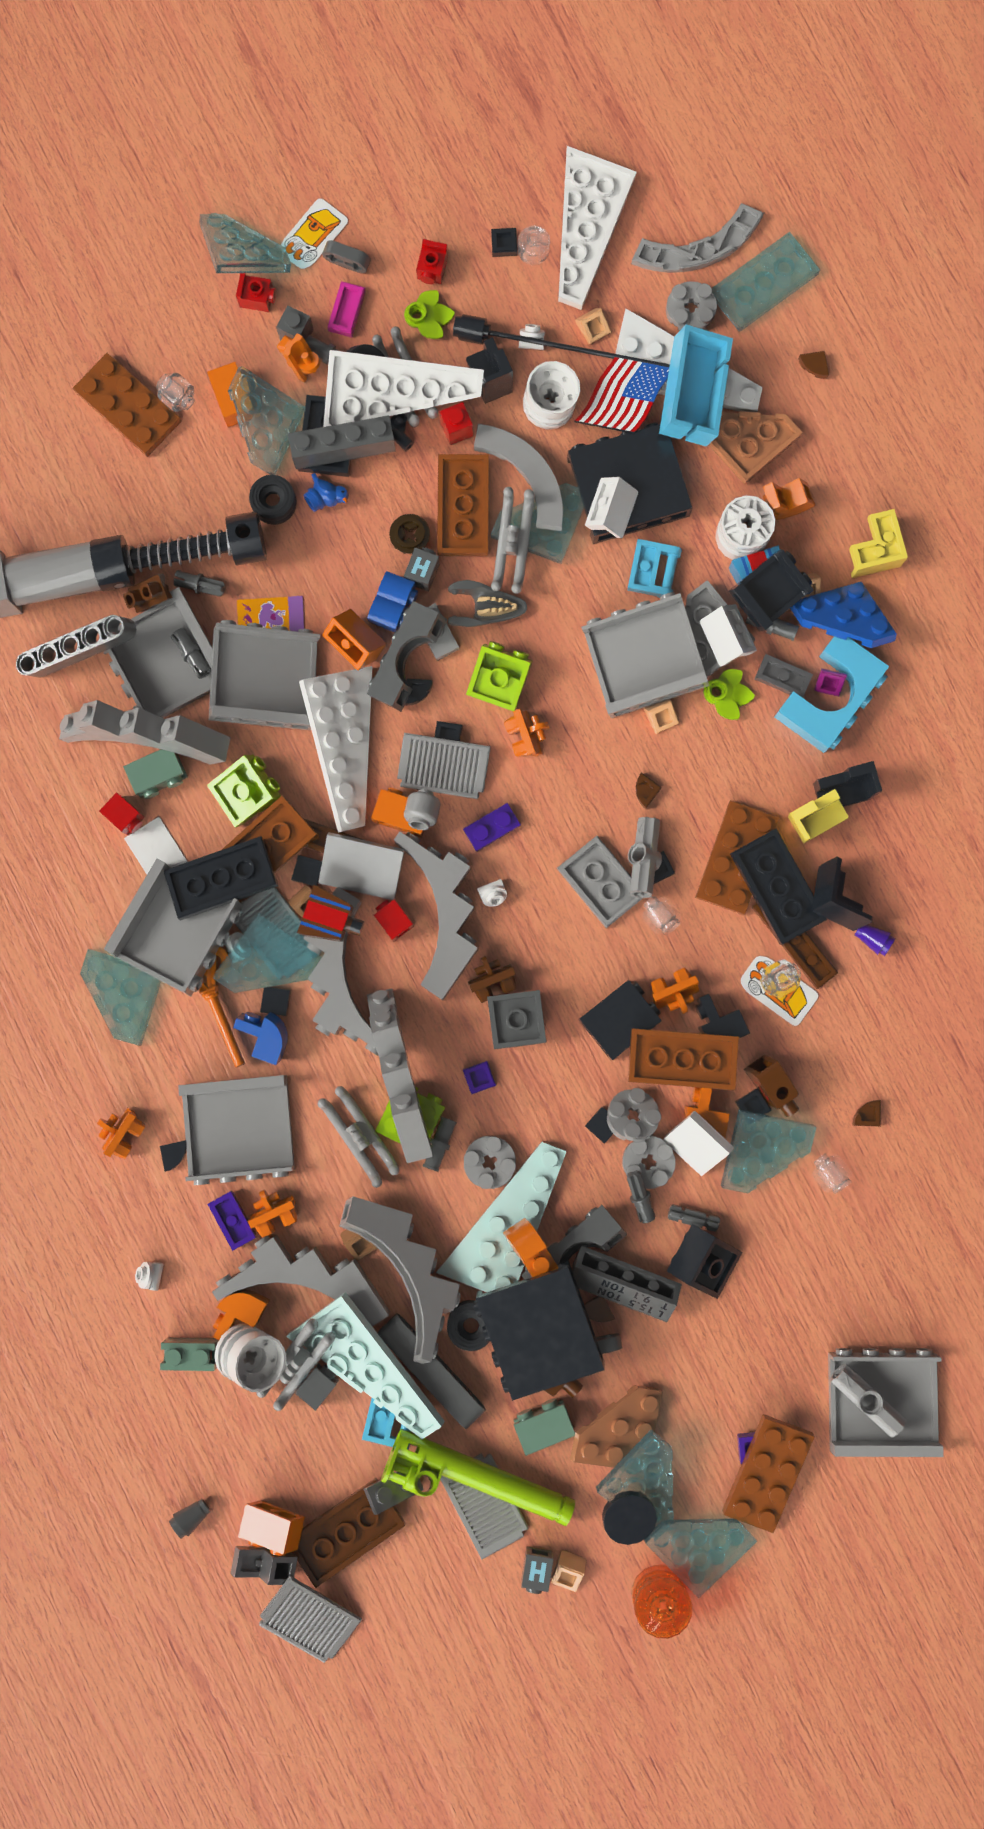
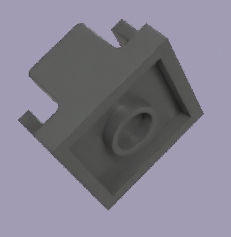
M540 990L487 997L494 1049L546 1043Z

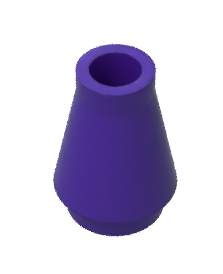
M869 925L857 929L854 934L877 955L880 953L883 956L887 954L896 939L890 935V932Z

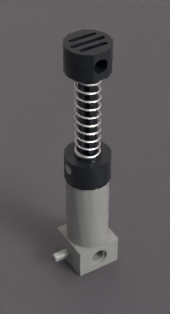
M253 511L226 516V532L218 529L215 534L208 531L207 535L203 536L201 533H198L197 537L194 538L189 534L187 539L179 536L177 541L169 538L167 543L159 540L156 545L149 542L148 546L145 547L142 544H139L138 548H134L131 545L128 546L123 535L94 539L86 543L7 557L0 550V618L23 614L22 605L134 586L136 569L142 572V568L149 567L152 571V566L159 565L162 569L163 564L169 563L171 567L174 562H179L181 565V561L189 560V563H191V559L198 558L201 562V557L208 556L211 560L212 555L218 554L219 558H221L222 553H228L229 556L232 555L236 566L267 560L264 535L258 513Z

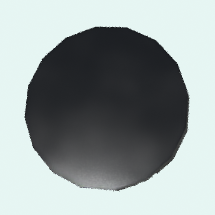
M630 1490L618 1493L611 1502L608 1501L602 1513V1521L609 1538L617 1543L630 1545L648 1538L655 1528L657 1516L653 1503L646 1495Z

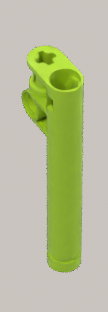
M402 1428L396 1437L381 1478L383 1483L390 1480L402 1485L404 1490L417 1496L426 1497L436 1491L441 1476H444L551 1521L555 1520L556 1523L563 1526L568 1525L575 1508V1500L572 1498L563 1497L560 1493L429 1439H421L414 1433ZM409 1443L417 1446L415 1452L407 1450ZM422 1475L430 1480V1487L425 1492H422L417 1485L418 1479Z

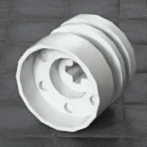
M549 361L536 366L530 373L523 397V410L528 420L535 426L543 429H557L570 420L580 393V382L575 371L561 362Z
M746 495L731 501L723 511L716 529V542L724 556L734 560L764 550L775 528L773 510L765 501L754 496Z
M238 1324L229 1328L216 1345L214 1357L218 1370L223 1376L250 1392H262L271 1388L280 1379L285 1370L286 1353L280 1341L248 1324Z

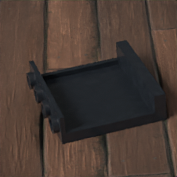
M651 423L646 425L644 429L638 430L635 434L622 432L617 437H602L596 440L595 443L589 445L577 444L571 450H568L567 462L571 464L587 517L601 478L620 477L638 491L624 535L690 517L692 505L670 436L659 434L660 424ZM591 530L590 532L593 544L617 538L607 530Z
M569 1261L558 1264V1269L484 1294L482 1290L477 1292L476 1301L473 1302L477 1316H482L485 1324L482 1327L484 1337L487 1343H492L494 1351L491 1354L496 1368H501L503 1374L501 1384L504 1392L510 1393L512 1401L605 1370V1361Z

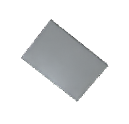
M329 832L326 838L319 884L333 887L338 886L341 889L394 900L405 849Z
M598 836L594 837L557 868L605 928L609 927L643 899L642 897L630 895L631 876Z

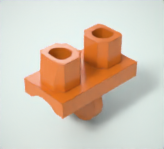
M297 333L293 339L285 335L277 345L278 350L283 354L287 364L292 368L300 381L305 383L307 375L315 373L319 368L320 359L318 355L311 351L307 342L300 334Z
M521 709L513 711L514 716L504 721V725L509 735L521 733L523 740L512 744L515 756L531 755L536 757L543 754L539 742L546 740L543 731L550 728L548 722L540 723L538 715L532 716L530 719L528 711H522Z
M686 968L673 973L677 984L670 987L667 986L664 978L651 982L653 1003L656 1007L660 1009L668 1005L670 1011L679 1008L682 1014L688 1013L686 1005L694 1002L692 995L700 991L696 975L692 977Z
M128 1107L116 1126L114 1124L119 1117L113 1113L108 1121L100 1118L97 1122L103 1128L98 1135L101 1139L105 1140L109 1132L111 1133L102 1147L104 1150L103 1154L111 1157L113 1154L125 1159L132 1148L130 1143L122 1140L125 1133L129 1132L139 1137L145 1128V1123L136 1117L135 1112Z
M262 1190L259 1192L261 1200L253 1203L256 1210L262 1207L265 1208L250 1215V1220H248L250 1228L255 1227L260 1236L264 1238L276 1230L271 1221L272 1218L280 1216L284 1227L297 1222L296 1201L293 1195L273 1204V1202L280 1199L278 1192L268 1195L266 1190Z

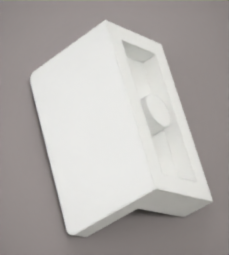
M620 477L601 478L585 526L591 530H607L615 537L623 538L638 491Z
M736 604L721 606L700 620L702 629L720 666H724L738 657L747 656L757 651Z

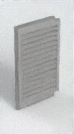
M404 733L397 779H402L400 786L405 788L427 789L436 793L478 799V792H484L491 746Z
M276 887L254 894L241 903L243 905L241 908L242 915L235 924L243 935L248 938L250 944L278 979H281L283 975L289 978L318 955L306 947L309 942L303 939L304 936L297 933L301 919Z
M481 1453L473 1457L497 1467L491 1454L483 1457ZM441 1476L440 1480L481 1559L524 1537L522 1531L528 1530L529 1527L519 1507Z
M289 1576L260 1614L262 1620L259 1622V1626L325 1663L328 1657L333 1659L362 1618L294 1577Z

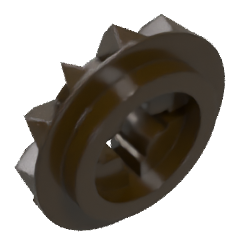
M402 515L390 527V541L394 548L403 554H413L414 548L422 550L429 542V526L418 515ZM404 529L409 532L416 530L414 533L416 542L410 538L404 540L406 537Z

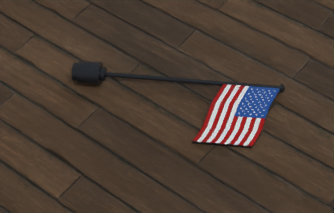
M466 314L455 317L453 337H458L460 341L483 345V341L489 339L491 335L612 358V362L599 378L587 406L574 420L575 423L635 434L647 419L660 389L668 380L670 364L491 330V325L487 324V318Z

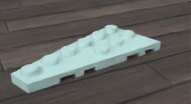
M541 1142L436 1273L484 1292H490L517 1283L524 1264L514 1252L503 1232L524 1218L531 1223L536 1231L538 1230L567 1151Z
M346 1292L308 1319L313 1318L318 1322L317 1328L303 1345L309 1352L312 1353L327 1332L335 1334L334 1342L320 1358L327 1363L328 1369L360 1393L364 1391L375 1399L373 1403L378 1407L382 1408L384 1406L395 1415L398 1422L419 1438L424 1439L442 1427L445 1422ZM308 1320L292 1330L286 1337L294 1341Z

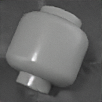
M420 789L418 792H413L408 796L404 818L410 827L417 830H427L436 824L441 803L432 791Z

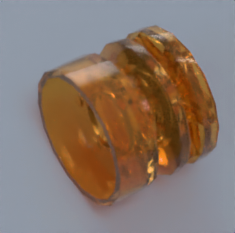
M663 1565L648 1567L636 1576L632 1585L631 1599L639 1625L647 1634L656 1638L669 1639L679 1635L687 1628L692 1617V1602L683 1578L676 1570ZM661 1602L666 1603L665 1609L660 1610Z

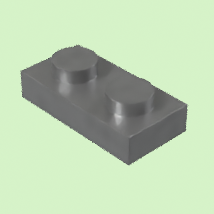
M765 654L754 679L789 695L794 691L803 698L813 674Z
M418 1479V1488L421 1491H423L424 1488L422 1486V1483L420 1479ZM379 1480L364 1488L374 1515L415 1495L404 1490L402 1485L387 1480L386 1483Z

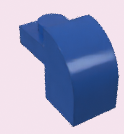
M252 1012L242 1013L236 1018L234 1029L258 1037L252 1057L277 1065L282 1060L288 1042V1032L284 1022L271 1012L264 1017V1020H261V1016Z

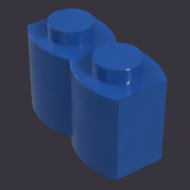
M386 571L367 617L368 622L392 632L399 630L403 622L404 612L409 604H412L417 599L418 590H415V582Z

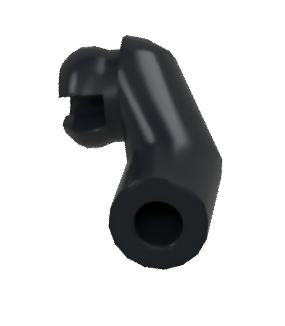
M404 413L394 415L390 419L394 441L404 451H408L414 442L405 434L407 417Z

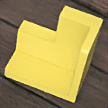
M895 509L868 516L867 519L873 540L854 544L849 548L854 564V569L851 572L852 579L901 567L908 558Z
M835 789L789 814L788 818L803 844L848 819V814L839 801L840 797Z

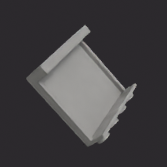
M179 587L170 591L172 599L158 604L131 619L134 621L137 629L133 639L103 652L104 654L109 653L113 660L109 664L115 675H121L124 681L121 687L128 698L133 697L136 703L133 709L141 708L161 718L210 693L211 672L208 676L198 679L190 664L181 657L182 652L171 638V635L174 634L173 632L180 628H185L193 643L200 647L201 655L207 664L212 667L213 648ZM121 624L118 626V633L121 631Z
M674 592L664 594L660 597V600L652 603L650 601L638 603L635 605V609L629 611L625 609L617 610L611 613V617L603 620L601 618H594L587 621V625L581 627L587 640L610 718L709 686L680 593L676 595Z
M222 620L221 623L217 622L213 632L208 720L311 730L299 681L316 677L317 642L320 639V634H313V631L309 629H299L298 632L288 631V628L284 626H274L270 629L262 628V625L258 623H248L247 626L236 625V622L232 620Z
M156 859L104 950L191 997L202 986V977L206 970L214 965L216 961L215 954L219 947L224 946L229 938L228 931L232 924L237 923L240 919L243 905L234 898L229 904L180 921L177 918L164 875V870L171 867L165 862Z
M287 1075L178 1085L179 1096H182L188 1163V1177H185L186 1181H193L194 1185L210 1184L209 1179L220 1178V1183L234 1182L236 1181V1176L245 1175L246 1180L262 1179V1174L272 1173L273 1178L289 1176L288 1171L295 1170Z
M836 1348V1352H828L829 1446L831 1453L835 1457H943V1445L939 1443L937 1362H941L940 1356L933 1353L932 1349L918 1348L916 1353H906V1350L901 1348H890L889 1353H879V1349L863 1348V1353L852 1352V1349ZM846 1363L907 1420L904 1429L898 1435L891 1438L830 1381L832 1373L839 1366ZM872 1394L864 1397L863 1406L872 1404L874 1400Z

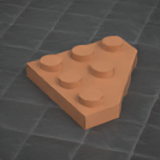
M722 410L719 435L709 446L745 485L798 440L803 432L786 414L760 415V412L740 411L739 413H729Z
M637 1385L631 1387L626 1391L627 1395L618 1402L611 1403L597 1414L598 1418L575 1432L570 1460L575 1463L647 1472L663 1391L657 1388Z

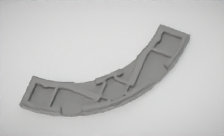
M741 203L733 217L719 232L711 237L708 236L691 242L689 245L674 246V244H661L642 238L631 264L652 271L668 273L694 271L720 262L739 249L756 230L764 213Z
M478 424L474 451L488 453L513 464L534 492L537 506L536 527L562 531L563 504L557 480L545 459L531 445L518 436L503 429Z

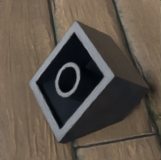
M692 1224L689 1231L685 1234L677 1253L673 1256L667 1272L689 1286L718 1299L743 1252Z

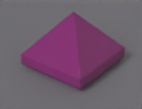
M821 668L814 691L839 697L847 674Z

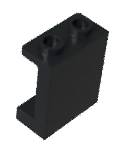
M783 549L772 554L729 590V593L759 631H766L778 617L805 595L814 591L811 587L812 581L805 572L798 570L795 566L796 560L793 555L788 551L785 552Z
M627 980L578 1019L610 1060H614L630 1047L631 1029L651 1030L662 1021L658 1017L661 1015L660 1010L653 1002L649 1004L642 997L645 992L636 981L631 983Z

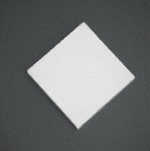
M693 1111L663 1139L701 1176L728 1156L734 1149L696 1111Z

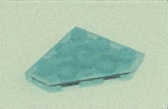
M200 214L199 224L216 273H290L291 262L285 247L225 214Z
M243 366L238 367L228 393L236 408L238 415L236 418L242 437H245L250 463L270 475H276L290 444L288 433L296 431L304 414L305 406Z
M567 483L559 486L563 504L562 531L536 527L537 506L534 496L528 552L560 564L564 560L584 509L578 487ZM524 501L522 504L513 507L511 525L518 526L519 529L521 527ZM502 511L499 512L491 532V538L496 540L499 538Z
M258 913L212 977L234 993L308 980L322 956L308 949L306 945Z
M88 949L80 975L113 1038L141 1046L161 981L117 957Z
M738 1110L731 1139V1145L734 1149L727 1156L720 1186L723 1189L750 1193L757 1188L758 1184L767 1178L771 1179L788 1168L787 1165L811 1152L816 1126Z
M650 1430L596 1486L597 1493L609 1502L618 1493L630 1490L646 1495L656 1510L657 1522L653 1532L650 1534L654 1538L674 1520L672 1508L673 1450L670 1444L653 1430Z
M736 1519L662 1520L648 1538L644 1539V1542L700 1598L757 1540Z

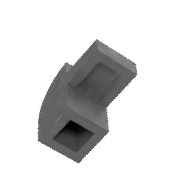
M235 1546L230 1574L234 1578L260 1577L267 1585H283L289 1576L294 1577L298 1557L292 1552L286 1553L285 1556H276L271 1554L270 1549L265 1547Z

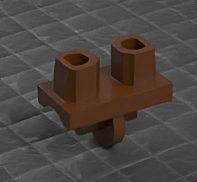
M163 573L128 588V592L123 594L127 608H135L136 613L148 610L173 598L169 592L168 585L165 584Z
M486 956L481 958L483 965L475 968L474 971L477 976L485 972L487 974L468 981L472 993L475 992L481 1003L488 1001L487 997L493 996L490 985L499 982L503 993L517 989L514 978L516 973L512 965L509 964L492 971V969L501 965L498 959L488 963Z

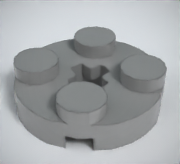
M694 281L674 286L666 304L667 319L671 324L673 323L674 326L678 327L679 331L685 324L705 330L706 326L712 323L717 310V301L711 287L708 284ZM688 303H694L698 308H695V311L691 313L689 308L684 306L688 305Z
M640 1088L621 1091L611 1100L607 1110V1124L616 1137L624 1141L627 1139L639 1143L647 1140L653 1135L661 1120L657 1103ZM629 1110L636 1111L639 1114V1121L636 1122L635 1119H628Z
M483 1136L476 1139L469 1145L464 1156V1170L467 1177L472 1183L483 1189H495L505 1185L512 1178L516 1168V1157L512 1147L505 1140L496 1136ZM486 1155L490 1158L495 1156L497 1159L494 1163L495 1168L492 1170L490 1167L484 1168L482 1165L485 1162L484 1157Z
M651 1136L639 1143L632 1141L625 1148L622 1156V1167L626 1176L629 1172L640 1171L645 1188L654 1189L665 1185L672 1177L675 1170V1156L672 1148L664 1140ZM648 1154L653 1155L652 1159L656 1161V1165L651 1166L650 1170L645 1169V1164L641 1163L642 1158H647Z

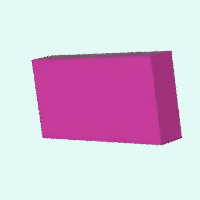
M341 281L328 323V332L353 337L366 293L365 287Z

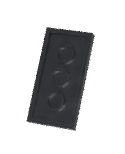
M777 828L730 853L780 945L827 920L825 917L812 912L814 895Z
M262 836L164 870L176 915L180 921L229 904L234 898L240 900L278 886Z

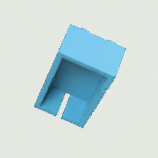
M686 324L676 334L673 341L659 434L677 439L686 436L685 441L702 446L709 445L718 437L729 365L726 363L730 360L733 338Z

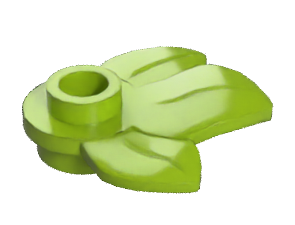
M429 290L421 293L417 302L408 305L404 312L406 323L413 328H418L421 335L429 339L443 338L442 326L448 324L455 315L451 308L438 303V290ZM420 314L421 318L415 319L413 315Z
M738 669L724 671L718 679L708 681L709 686L703 690L705 699L715 705L720 716L728 720H738L740 717L738 707L748 704L755 697L748 687L740 683L742 671ZM712 689H719L720 696H714Z

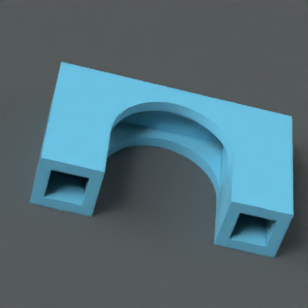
M833 637L819 656L840 673L847 674L846 680L850 687V698L847 705L837 711H823L793 691L774 716V718L823 753L829 747L833 750L843 738L839 735L844 727L849 729L858 718L854 715L859 707L864 709L873 697L869 693L874 687L879 689L888 677L884 673L889 666L849 637L847 640Z

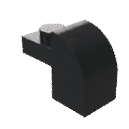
M709 994L696 999L698 1005H695L696 1011L700 1019H705L707 1022L698 1027L702 1034L735 1036L739 1038L750 1034L740 1010H735L719 1017Z

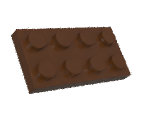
M374 1478L302 1528L298 1550L292 1551V1553L298 1557L297 1561L315 1588L406 1525L395 1505L374 1515L364 1488L377 1482V1478Z

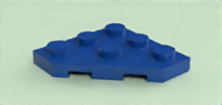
M862 581L802 598L790 608L802 627L812 629L813 626L827 630L826 634L844 640L850 637L862 641L861 645L869 648L891 643L896 639V632Z

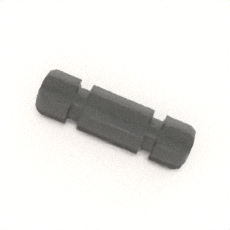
M672 1204L668 1211V1219L676 1222L682 1220L681 1222L684 1224H693L699 1228L705 1226L706 1230L714 1232L718 1230L720 1225V1218L711 1214L706 1216V1213L685 1208L683 1210L681 1206Z

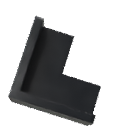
M493 337L483 341L484 350L466 357L469 368L484 370L481 396L485 404L513 393V370L504 350H498Z
M874 761L849 767L842 773L817 779L813 783L817 799L835 789L843 807L871 800L882 792Z
M836 856L818 868L812 912L855 931L872 923L873 916L863 912L862 904L843 896L846 873L840 870L842 858Z

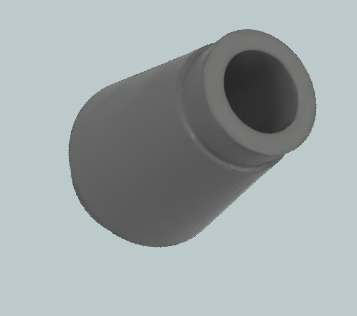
M201 1498L198 1502L196 1501L174 1513L169 1523L179 1538L182 1539L186 1535L189 1537L211 1510Z

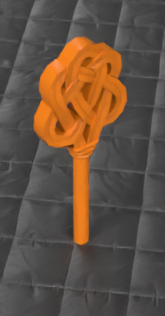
M219 947L215 954L216 961L214 965L207 969L203 975L207 977V985L203 982L199 993L209 1002L236 1068L244 1065L245 1062L218 999L219 986L217 985V979L227 975L230 970L231 958L227 951ZM218 956H219V957L221 958V960H222V964H221V966L217 969V967H218Z

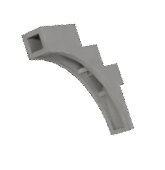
M98 700L83 704L79 712L64 715L60 723L61 733L59 737L60 740L67 743L100 740L149 746L191 757L209 765L226 762L230 737L181 715L164 719L141 708L122 711Z
M399 832L394 839L395 843L400 848L405 849V852L414 859L424 872L432 887L438 909L439 931L437 948L421 986L441 1000H444L478 951V947L475 946L477 942L466 933H463L462 936L458 934L474 911V907L471 905L473 901L461 892L458 896L454 894L471 870L470 866L467 865L469 860L457 852L455 855L448 852L445 858L441 860L442 854L430 846L425 849L418 844L421 840L410 832H407L406 835Z
M337 886L333 895L354 907L351 915L354 918L361 905V901ZM345 932L342 942L304 936L303 939L309 942L306 946L308 949L318 955L322 951L325 953L308 978L313 983L312 989L323 996L326 992L329 993L313 1018V1021L317 1023L315 1028L329 1036L330 1033L337 1035L343 1027L345 1029L344 1035L355 1042L358 1038L367 1043L365 1048L378 1056L371 1027L362 1017L353 1001L347 982L345 953L349 933Z
M393 989L378 990L367 995L371 1033L379 1055L381 1072L390 1099L392 1117L406 1162L411 1163L433 1157L431 1143L407 1056Z
M353 1196L345 1202L339 1226L359 1234L374 1244L396 1268L410 1295L415 1315L416 1344L413 1361L421 1364L432 1362V1359L436 1357L438 1352L437 1335L444 1325L445 1317L442 1314L452 1312L454 1308H457L460 1301V1293L458 1292L460 1284L430 1276L437 1264V1258H435L436 1249L407 1241L411 1237L414 1224L411 1223L412 1214Z
M277 1235L271 1239L269 1236H266L256 1242L255 1246L257 1249L251 1252L256 1262L254 1263L252 1259L248 1260L238 1267L240 1273L233 1278L230 1274L226 1275L216 1282L218 1288L212 1291L217 1301L235 1291L258 1284H298L318 1290L334 1300L346 1292L371 1326L389 1316L390 1310L358 1261L353 1259L349 1262L346 1258L334 1266L336 1272L333 1273L317 1247L312 1250L305 1247L294 1255L296 1258L294 1261Z

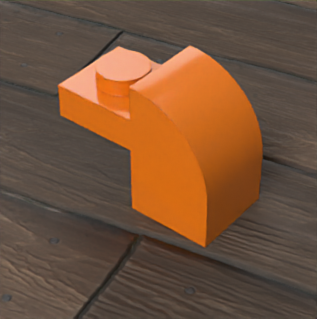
M801 478L782 487L773 482L763 486L765 491L763 500L773 510L775 520L795 516L816 506L808 483Z
M694 1087L692 1102L696 1103L695 1108L685 1106V1118L693 1111H696L726 1139L729 1114L709 1110L711 1088Z
M526 1218L503 1232L531 1277L558 1269L545 1243Z
M247 1289L238 1290L226 1296L216 1307L225 1312V1315L220 1313L215 1321L213 1328L216 1329L213 1337L220 1340L221 1336L229 1328L233 1327L236 1319L254 1328L260 1321L270 1299Z

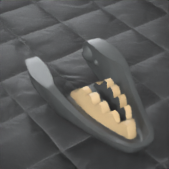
M458 581L448 587L449 593L453 595H471L475 602L474 618L457 617L454 615L448 618V624L453 626L475 627L521 616L527 610V604L524 600L501 591H494L491 587L476 581Z

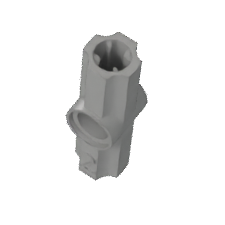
M638 818L635 844L631 846L628 852V860L633 864L630 895L634 897H652L655 871L662 863V855L657 851L660 820L656 818Z
M846 1363L839 1366L832 1373L830 1381L891 1438L898 1435L904 1429L907 1420ZM872 1394L874 1397L872 1404L863 1406L864 1397Z

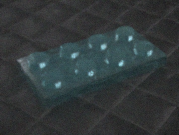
M788 232L711 289L715 295L717 305L740 332L819 274L820 269L794 236Z

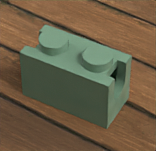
M162 749L123 766L135 794L145 799L157 796L159 790L163 788L177 787L183 783V779L188 778L178 754Z
M166 1338L161 1342V1350H164V1360L160 1363V1370L215 1371L217 1367L214 1356L219 1340L216 1338ZM210 1350L212 1351V1360H210Z
M556 1398L550 1399L541 1404L542 1408L532 1411V1409L523 1410L517 1414V1418L513 1419V1425L525 1456L575 1436V1429L563 1399L559 1401Z

